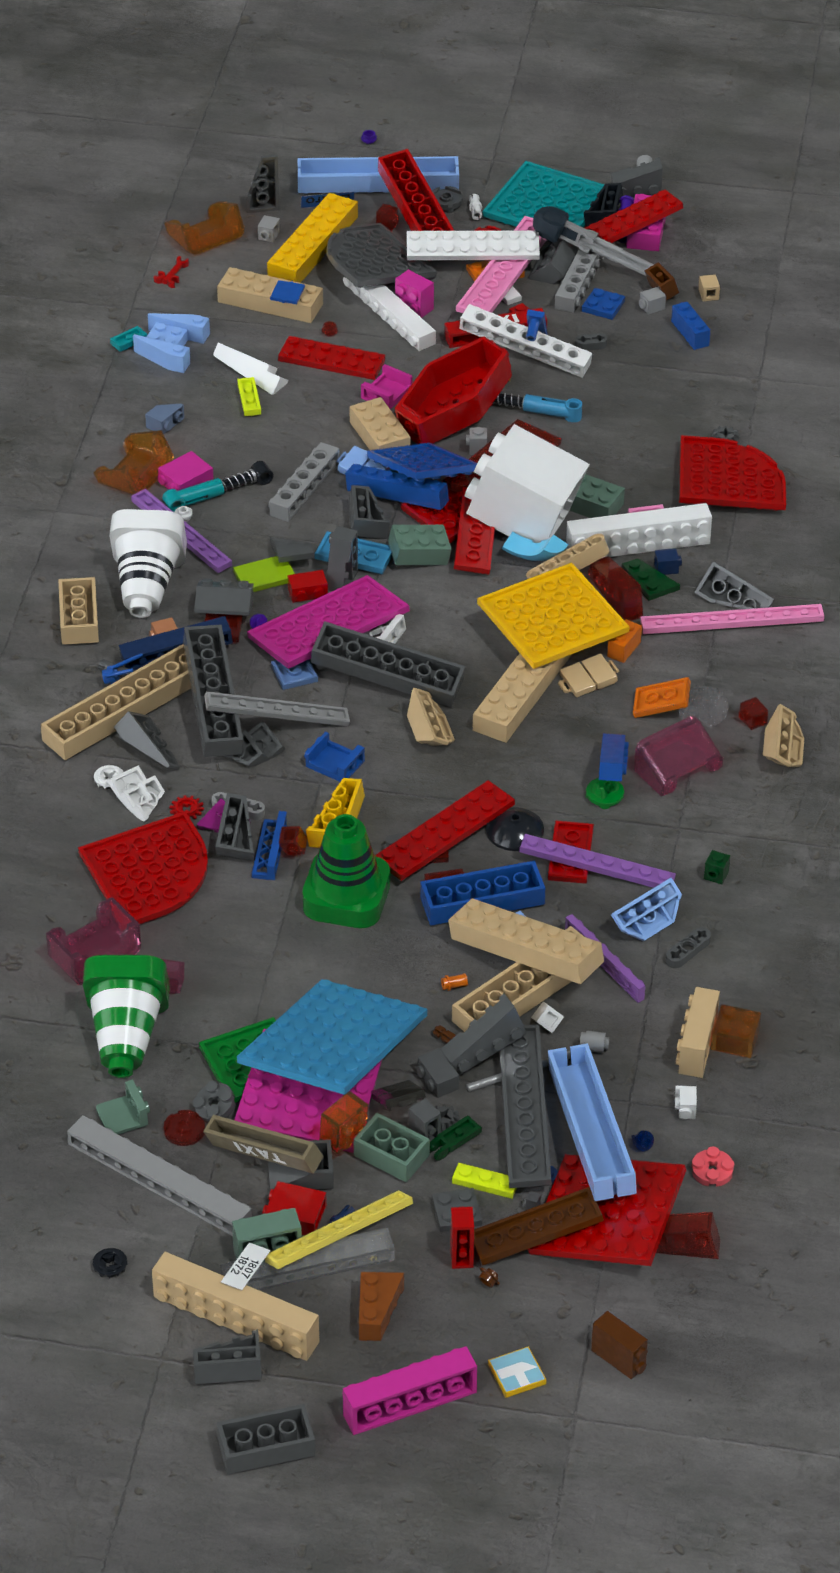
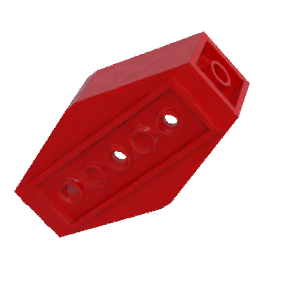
M483 336L428 363L394 408L398 421L409 434L410 439L417 444H433L483 418L512 377L508 351L496 345L493 340Z

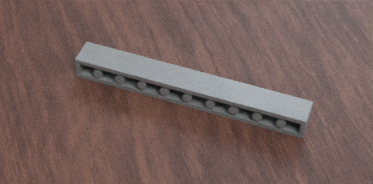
M82 1115L67 1131L68 1145L233 1236L232 1221L252 1217V1210L247 1204L233 1199L229 1194L215 1189L211 1184H206L195 1175L186 1173L178 1166L172 1165L162 1157L150 1153L144 1147H139L128 1138L114 1133L113 1130L101 1126L93 1119Z

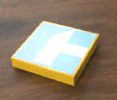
M529 1346L488 1360V1366L505 1398L546 1384V1378Z

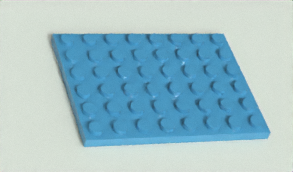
M321 979L237 1055V1063L345 1095L428 1016L427 1008Z

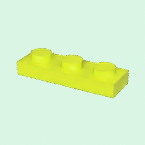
M254 377L237 379L244 416L261 415V406Z
M458 1163L452 1177V1184L474 1188L513 1199L517 1189L509 1188L508 1175L463 1163Z

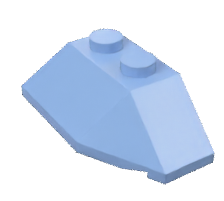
M671 877L610 915L621 932L645 941L675 922L682 893Z

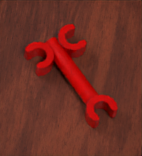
M178 256L176 259L177 264L165 276L163 271H158V276H154V282L157 284L168 283L170 288H175V283H179V277L175 274L181 268L189 266V259L187 258L185 261H182L181 256Z

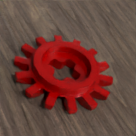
M183 795L184 798L180 799V797H177V802H171L174 806H169L172 809L170 813L175 815L186 812L189 818L191 816L193 819H197V816L202 815L201 811L204 810V807H201L204 805L203 802L198 803L200 799L197 798L195 800L192 795L191 797ZM185 806L187 808L190 806V811H183V807Z

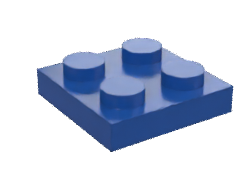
M594 288L582 305V312L613 320L624 304L625 296Z

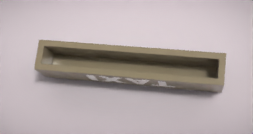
M217 1115L212 1116L203 1131L213 1146L314 1174L324 1157L314 1142Z

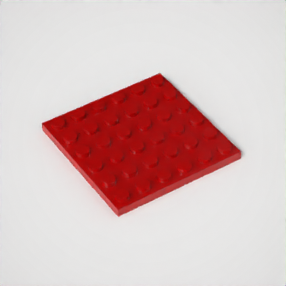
M565 1154L546 1203L590 1187L579 1155ZM631 1160L636 1174L637 1194L618 1197L616 1194L614 1198L596 1201L604 1221L529 1248V1254L651 1266L685 1176V1165Z

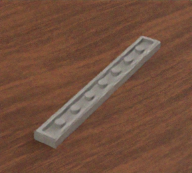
M207 691L204 695L206 710L340 726H348L350 724L348 709L344 707Z

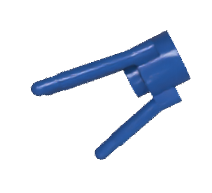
M140 653L115 665L107 666V669L102 670L104 684L111 685L120 680L119 675L133 672L134 669L132 668L118 671L116 668L142 657L143 654Z

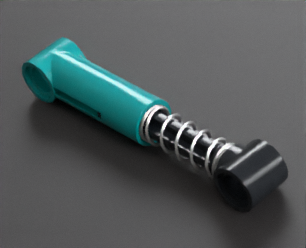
M257 461L248 472L238 473L237 476L232 478L225 477L224 480L215 478L178 491L176 489H169L163 494L162 500L169 509L175 512L178 507L189 506L223 495L224 490L234 489L235 486L240 487L241 484L247 485L248 482L266 485L272 481L274 474L264 461Z

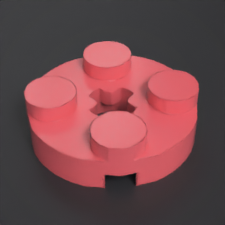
M709 1147L707 1150L696 1154L693 1158L692 1174L700 1184L705 1186L716 1184L717 1187L725 1185L732 1179L734 1161L728 1154L720 1151L717 1147ZM709 1166H715L717 1169L715 1170L714 1168H712V1169H708V1168H709Z

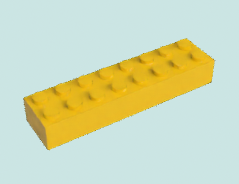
M328 193L267 262V275L301 283L326 255L330 236L333 233H339L340 229L350 227L358 218V201Z

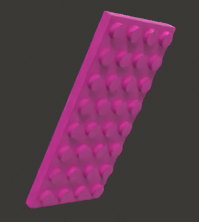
M366 575L247 631V635L250 640L289 669L311 659L313 646L324 621L365 633L394 619L396 615L407 613L410 610L406 602Z

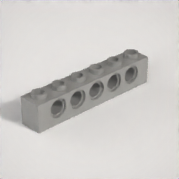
M579 248L555 295V309L574 313L576 307L580 306L581 298L585 296L586 288L590 286L591 278L595 276L596 268L598 269L600 266V260L604 259L603 256L592 251L586 253Z
M320 442L312 450L308 458L304 459L302 465L295 470V473L287 479L284 486L279 488L277 494L270 499L268 504L270 516L289 522L338 464L336 460L339 458V448Z

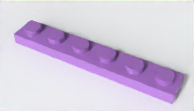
M573 914L566 917L565 929L572 926L584 937L600 942L595 934L589 931L582 921L578 920ZM601 943L604 962L600 966L637 1003L643 1001L645 996L643 981L638 979L628 967H625L619 958L608 950L604 943Z

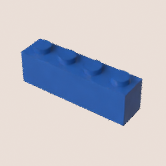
M603 733L599 780L622 781V775H626L629 742H625L626 735Z

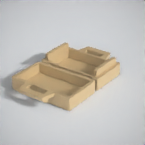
M600 653L581 661L582 664L578 662L560 669V675L563 680H560L558 685L564 693L573 692L575 697H579L596 690V688L600 690L615 684L618 681L616 673L619 672V669L613 661L609 660L607 662Z

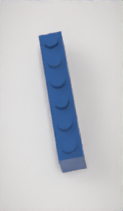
M353 464L345 472L347 491L351 490V485L368 486L375 497L442 510L449 501L447 483L438 480L425 479V481H415L414 478L406 477L405 474L362 466L360 464Z

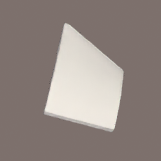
M139 765L107 781L124 806L143 822L149 818L150 813L165 792L156 776L146 779Z

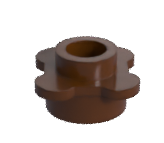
M481 1267L480 1271L482 1273L478 1277L479 1280L490 1288H493L495 1284L499 1286L498 1274L490 1268L486 1270Z

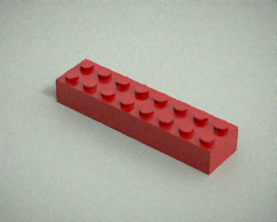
M408 149L378 158V172L411 231H454Z

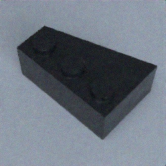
M609 183L603 186L597 194V199L590 203L591 207L584 211L586 227L618 212L621 205L619 200L623 196L622 183Z

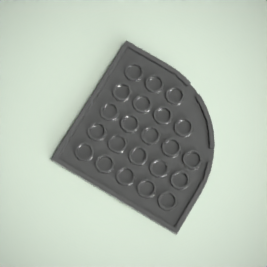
M381 223L346 227L340 229L339 233H333L328 240L326 253L329 261L336 270L351 281L354 286L359 288L393 283L395 278L408 269L426 279L436 277L437 271L425 260H407V245Z

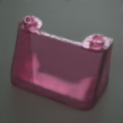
M690 716L644 738L637 744L635 749L634 770L661 797L676 789L679 777L706 765L709 771H715L723 767V757L702 723L695 716Z

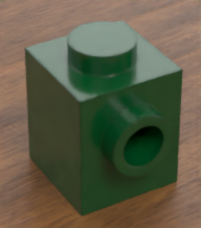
M712 850L705 862L704 879L722 885L729 873L730 855Z

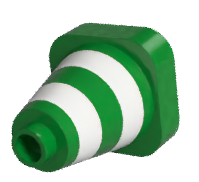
M96 955L89 957L84 963L83 989L87 1005L92 1010L101 1064L108 1068V1073L111 1076L118 1078L130 1077L133 1075V1070L138 1069L142 1065L157 1015L165 1012L169 1007L170 982L166 963L162 959L150 955Z

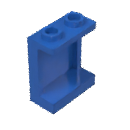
M325 731L321 737L319 736L311 748L306 750L304 755L306 767L341 782L343 778H350L365 761V747L357 745L354 750H350L330 741L329 733Z

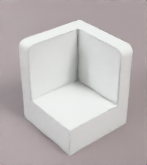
M543 1001L531 1018L553 1033L564 1016Z

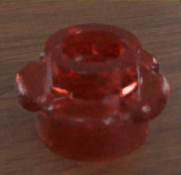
M328 321L323 324L321 331L326 336L331 337L337 334L338 329L336 323Z

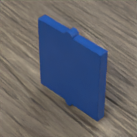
M278 280L270 300L297 304L305 284Z

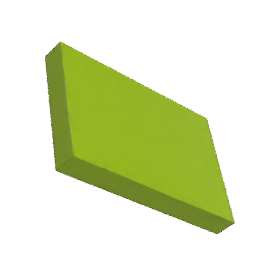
M277 556L233 567V572L238 581H248L254 584L253 592L287 584V575L295 574L289 562L279 563Z

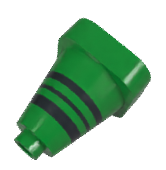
M342 814L331 820L326 826L319 853L313 859L303 887V911L308 918L318 922L353 928L371 927L379 921L390 890V867L384 859L374 855L364 824L352 815Z

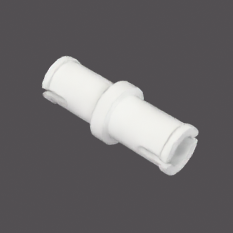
M472 194L473 198L471 195L469 197V209L472 212V218L479 220L478 216L480 219L482 218V204L479 201V196Z

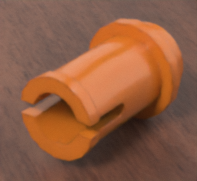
M465 973L450 977L445 975L444 978H441V985L443 990L451 991L452 988L467 986L468 979Z

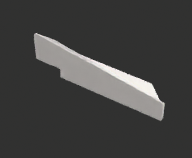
M217 344L213 354L216 358L244 377H254L256 385L271 395L278 392L288 383L287 379L275 375L278 368L223 344Z

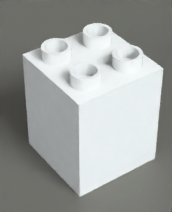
M514 424L506 436L498 432L494 437L488 450L493 456L491 457L484 453L477 463L474 473L481 476V479L479 480L474 477L464 496L472 500L466 514L490 527H495L496 530L507 536L515 532L524 538L531 539L534 543H540L556 533L569 513L590 464Z

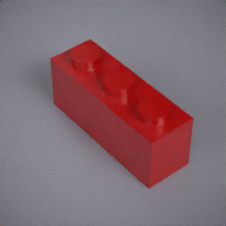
M461 1206L451 1208L450 1250L452 1269L474 1268L473 1207Z

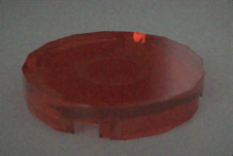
M180 1110L174 1115L173 1113L170 1114L164 1121L163 1128L166 1139L177 1146L193 1145L199 1142L205 1135L203 1132L205 1122L194 1111Z

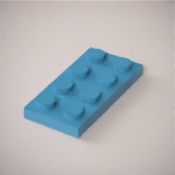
M327 531L315 552V559L329 561V537L331 532ZM358 538V569L383 574L393 556L390 546Z

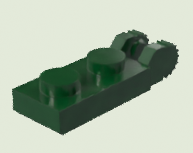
M467 1115L431 1140L430 1153L436 1151L433 1157L440 1161L449 1152H453L482 1133V1127Z

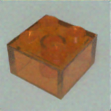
M721 1004L712 1033L711 1050L751 1058L760 1030L761 1012Z
M348 1091L321 1114L319 1140L331 1139V1149L337 1154L344 1149H348L354 1138L367 1124L368 1104L351 1091Z

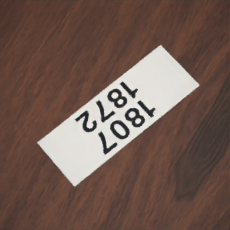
M249 1242L221 1283L243 1290L271 1250Z

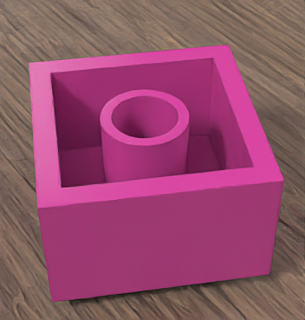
M409 269L395 278V295L416 314L423 318L434 310V282Z

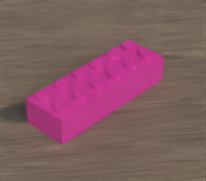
M467 1346L418 1363H412L398 1370H392L377 1377H371L357 1384H350L343 1388V1416L352 1434L356 1435L477 1393V1365Z

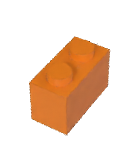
M627 619L625 622L629 625V632L608 640L607 657L622 663L627 660L641 643L642 625Z

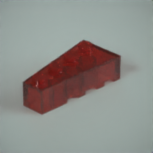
M609 556L590 564V569L588 570L590 579L593 580L624 621L626 619L629 621L640 619L643 616L641 585Z
M713 1212L670 1214L656 1253L719 1259L720 1236Z

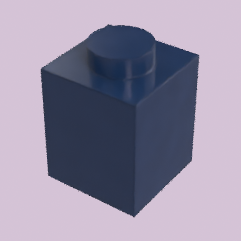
M676 548L655 550V569L664 575L679 574L682 558L681 555H678Z

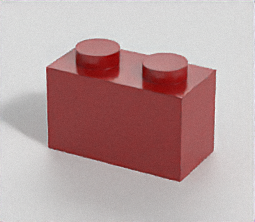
M323 570L287 575L288 591L292 603L314 600L328 594V583Z

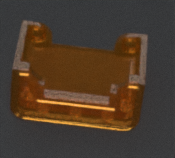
M223 201L211 204L208 208L209 219L190 226L189 223L181 224L177 220H170L164 223L167 233L188 253L194 255L240 238L244 234V225L238 204Z
M161 430L130 433L123 443V448L127 455L114 469L100 466L93 473L99 483L134 495L143 489L148 490L158 479V468L173 461L174 456Z

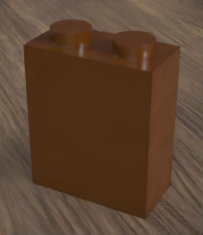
M606 1311L593 1323L591 1351L631 1380L637 1374L643 1373L647 1366L648 1339L609 1311Z

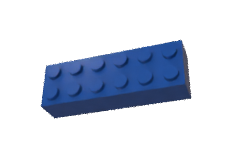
M534 860L420 881V899L431 926L448 923V920L472 898L508 911L544 905L545 886Z

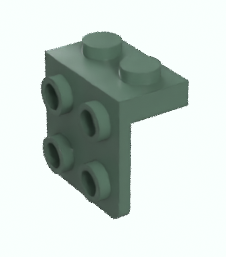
M133 1080L125 1082L126 1096L96 1105V1111L103 1126L113 1130L116 1134L148 1125L150 1108L147 1101L142 1099L141 1088L139 1086L136 1087Z

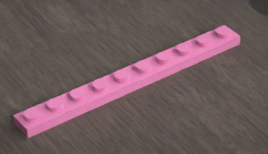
M821 604L640 617L643 634L824 621Z

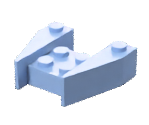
M148 313V330L150 332L146 337L133 335L134 352L168 370L184 373L190 365V347L184 345L188 340L204 344L210 335L209 318L194 314Z

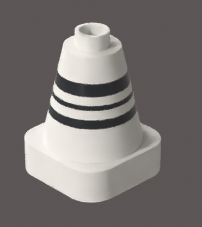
M119 510L112 515L109 537L113 558L118 565L123 604L129 609L131 615L138 618H146L151 615V612L159 608L173 569L180 567L185 562L187 538L184 520L179 514L165 510Z

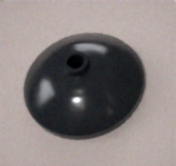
M511 807L486 824V834L495 846L507 851H520L525 834L543 838L544 824L534 812L524 808Z

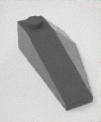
M714 561L694 592L709 602L738 609L769 608L775 600Z

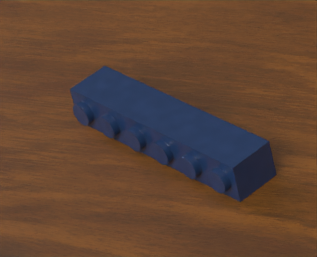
M225 616L186 626L222 625L225 645L233 643L231 629ZM184 627L120 644L119 651L122 661L140 653L143 654L142 657L125 664L124 667L138 670L184 644Z

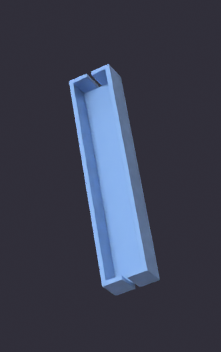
M458 156L413 157L432 191L440 187V190L445 189V186L459 189ZM379 157L298 158V193H388L389 190L378 172Z
M588 1043L570 1046L571 1065L569 1066L566 1047L548 1050L549 1071L594 1200L600 1201L614 1198L616 1194L618 1197L637 1194L636 1174Z

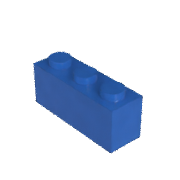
M688 302L672 305L671 322L691 347L696 350L709 346L710 329Z

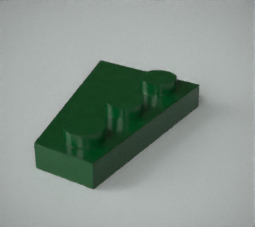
M638 558L622 563V570L648 601L680 590L679 583Z

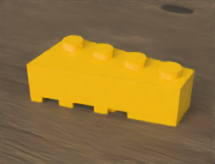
M343 778L332 793L330 801H326L320 815L317 814L312 826H308L306 829L309 847L320 848L326 826L337 816L349 814L355 818L358 817L365 797L362 779Z

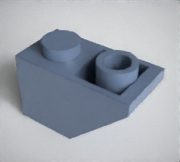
M156 405L145 414L146 428L160 435L165 434L184 419V405Z

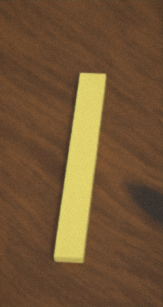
M398 1190L270 1252L265 1258V1263L280 1269L413 1204V1199L411 1196Z

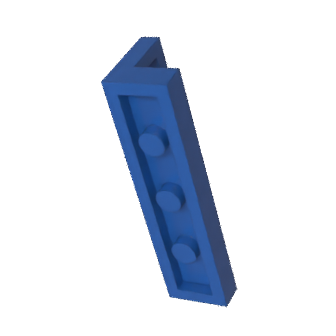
M279 811L277 820L264 819L252 870V878L275 880L287 828L286 811ZM267 826L275 827V831L270 832ZM271 839L272 844L267 846L264 842ZM268 852L269 858L264 860L261 856ZM264 866L267 868V873L257 872L258 869Z

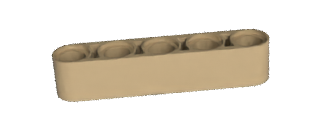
M592 535L532 568L526 573L527 579L569 563H573L578 570H581L609 553L604 535Z

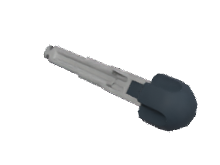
M542 207L537 210L533 217L535 231L539 232L542 238L553 243L559 239L565 240L586 253L592 251L645 276L644 270L654 265L623 250V248L597 237L599 233L568 221V213L557 207Z

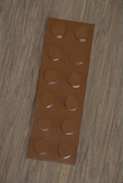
M588 1187L474 1229V1246L483 1266L600 1223L604 1219L597 1202L594 1200L591 1189Z

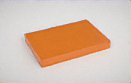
M689 677L636 688L633 707L634 717L638 718L688 707L691 684Z

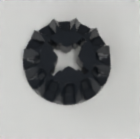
M116 1248L103 1249L93 1258L95 1272H98L101 1277L107 1275L109 1279L112 1275L119 1276L120 1272H125L126 1265H128L126 1255ZM114 1261V1265H109V1267L106 1265V1263Z

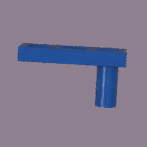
M528 309L526 315L528 323L526 339L535 341L538 331L548 335L545 312Z

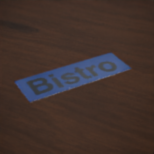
M354 192L332 193L354 200ZM327 194L301 196V208L317 207Z

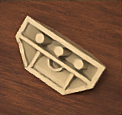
M413 688L407 718L416 741L431 746L453 743L455 739L447 718L438 704L431 699V694L427 691Z
M782 704L777 706L765 729L763 756L779 765L800 767L803 763L804 736L800 725L796 721L797 716L795 712Z

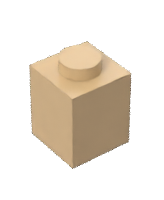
M716 274L699 276L698 290L702 301L719 300L720 285Z

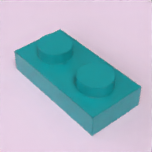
M136 326L110 338V344L121 352L134 346V334L146 337L147 333L139 326Z

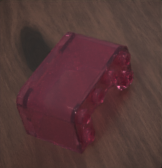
M113 897L99 903L96 910L97 920L86 924L66 936L65 931L61 927L53 928L46 933L48 955L78 985L83 984L84 963L89 957L96 955H136L141 948L140 924Z

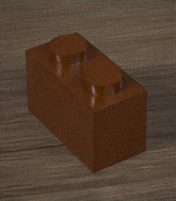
M659 262L644 270L649 285L652 288L658 287L666 295V300L679 293L674 277Z

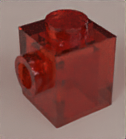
M382 204L376 212V223L383 224L392 232L399 221L398 208Z
M757 697L740 703L738 715L740 720L753 730L767 724L768 709Z
M300 826L282 827L279 845L286 855H305L307 836Z

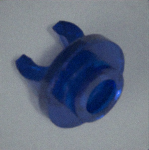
M643 1130L637 1133L636 1136L631 1135L633 1144L638 1150L647 1151L653 1146L654 1136L649 1131Z

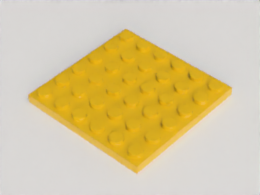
M573 563L477 598V604L533 669L629 632V625Z

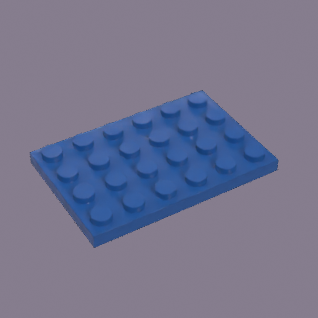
M432 443L367 451V458L374 460L375 463H381L382 466L390 467L391 470H396L400 474H405L406 477H412L415 481H425V478L440 479L441 476L445 475L455 477L459 473L470 475L473 474L477 465L474 461Z

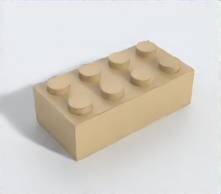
M381 397L350 406V423L369 450L410 445L409 434Z
M95 577L58 579L62 645L99 642Z
M696 987L694 995L690 994L688 1002L690 1008L686 1009L684 1019L687 1023L682 1024L681 1036L683 1038L679 1039L677 1044V1051H680V1053H677L676 1065H679L678 1074L703 1078L718 1019L720 991Z

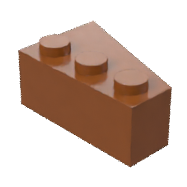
M361 1272L359 1305L360 1341L382 1340L392 1312L404 1291V1273Z

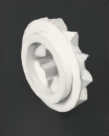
M114 765L102 766L94 773V782L97 783L98 787L103 786L104 789L110 787L107 781L111 777L123 773V770Z

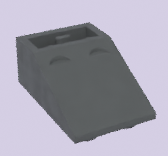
M331 1139L311 1141L316 1144L324 1156L314 1174L268 1161L270 1190L275 1189L277 1181L311 1189L334 1188Z

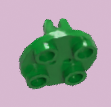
M596 778L587 785L586 797L601 809H609L610 806L618 804L624 798V788L619 781L599 780V778Z

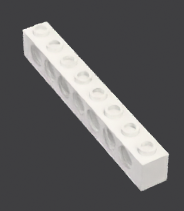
M469 304L460 318L459 329L479 337L484 336L489 340H493L496 344L583 378L591 364V352L543 334L538 331L535 341H529L526 339L528 327Z

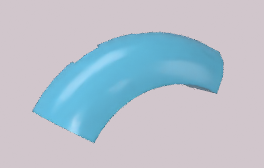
M512 532L501 549L522 559L544 561L563 552L569 544L554 534L547 540L534 543L531 539Z

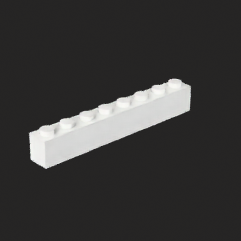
M343 278L346 287L350 288L355 295L360 297L365 304L371 307L374 312L381 316L384 321L418 351L436 344V331L384 284L359 288L354 286L347 278Z

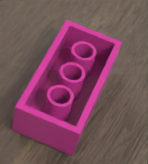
M635 194L633 204L651 195ZM666 217L627 235V248L659 251Z

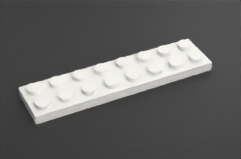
M535 230L407 231V260L540 259L539 232Z

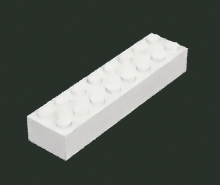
M707 503L571 520L567 521L566 543L569 545L566 547V550L595 534H603L609 548V553L602 558L710 544L712 515Z

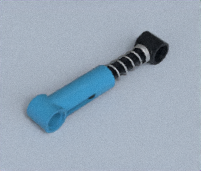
M504 393L499 394L492 403L505 404V406L512 405V407L518 406L527 412L563 417L568 422L573 423L579 422L582 419V401L576 398L566 401L530 394L519 397V395L512 396V394L506 395Z

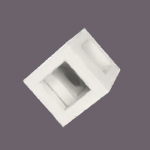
M676 1086L675 1110H679V1118L695 1119L697 1106L696 1086Z

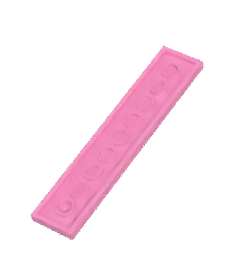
M524 216L514 231L535 230L533 218ZM540 235L539 250L546 242V239L542 238ZM491 260L456 305V312L464 313L467 306L471 304L492 313L531 260Z

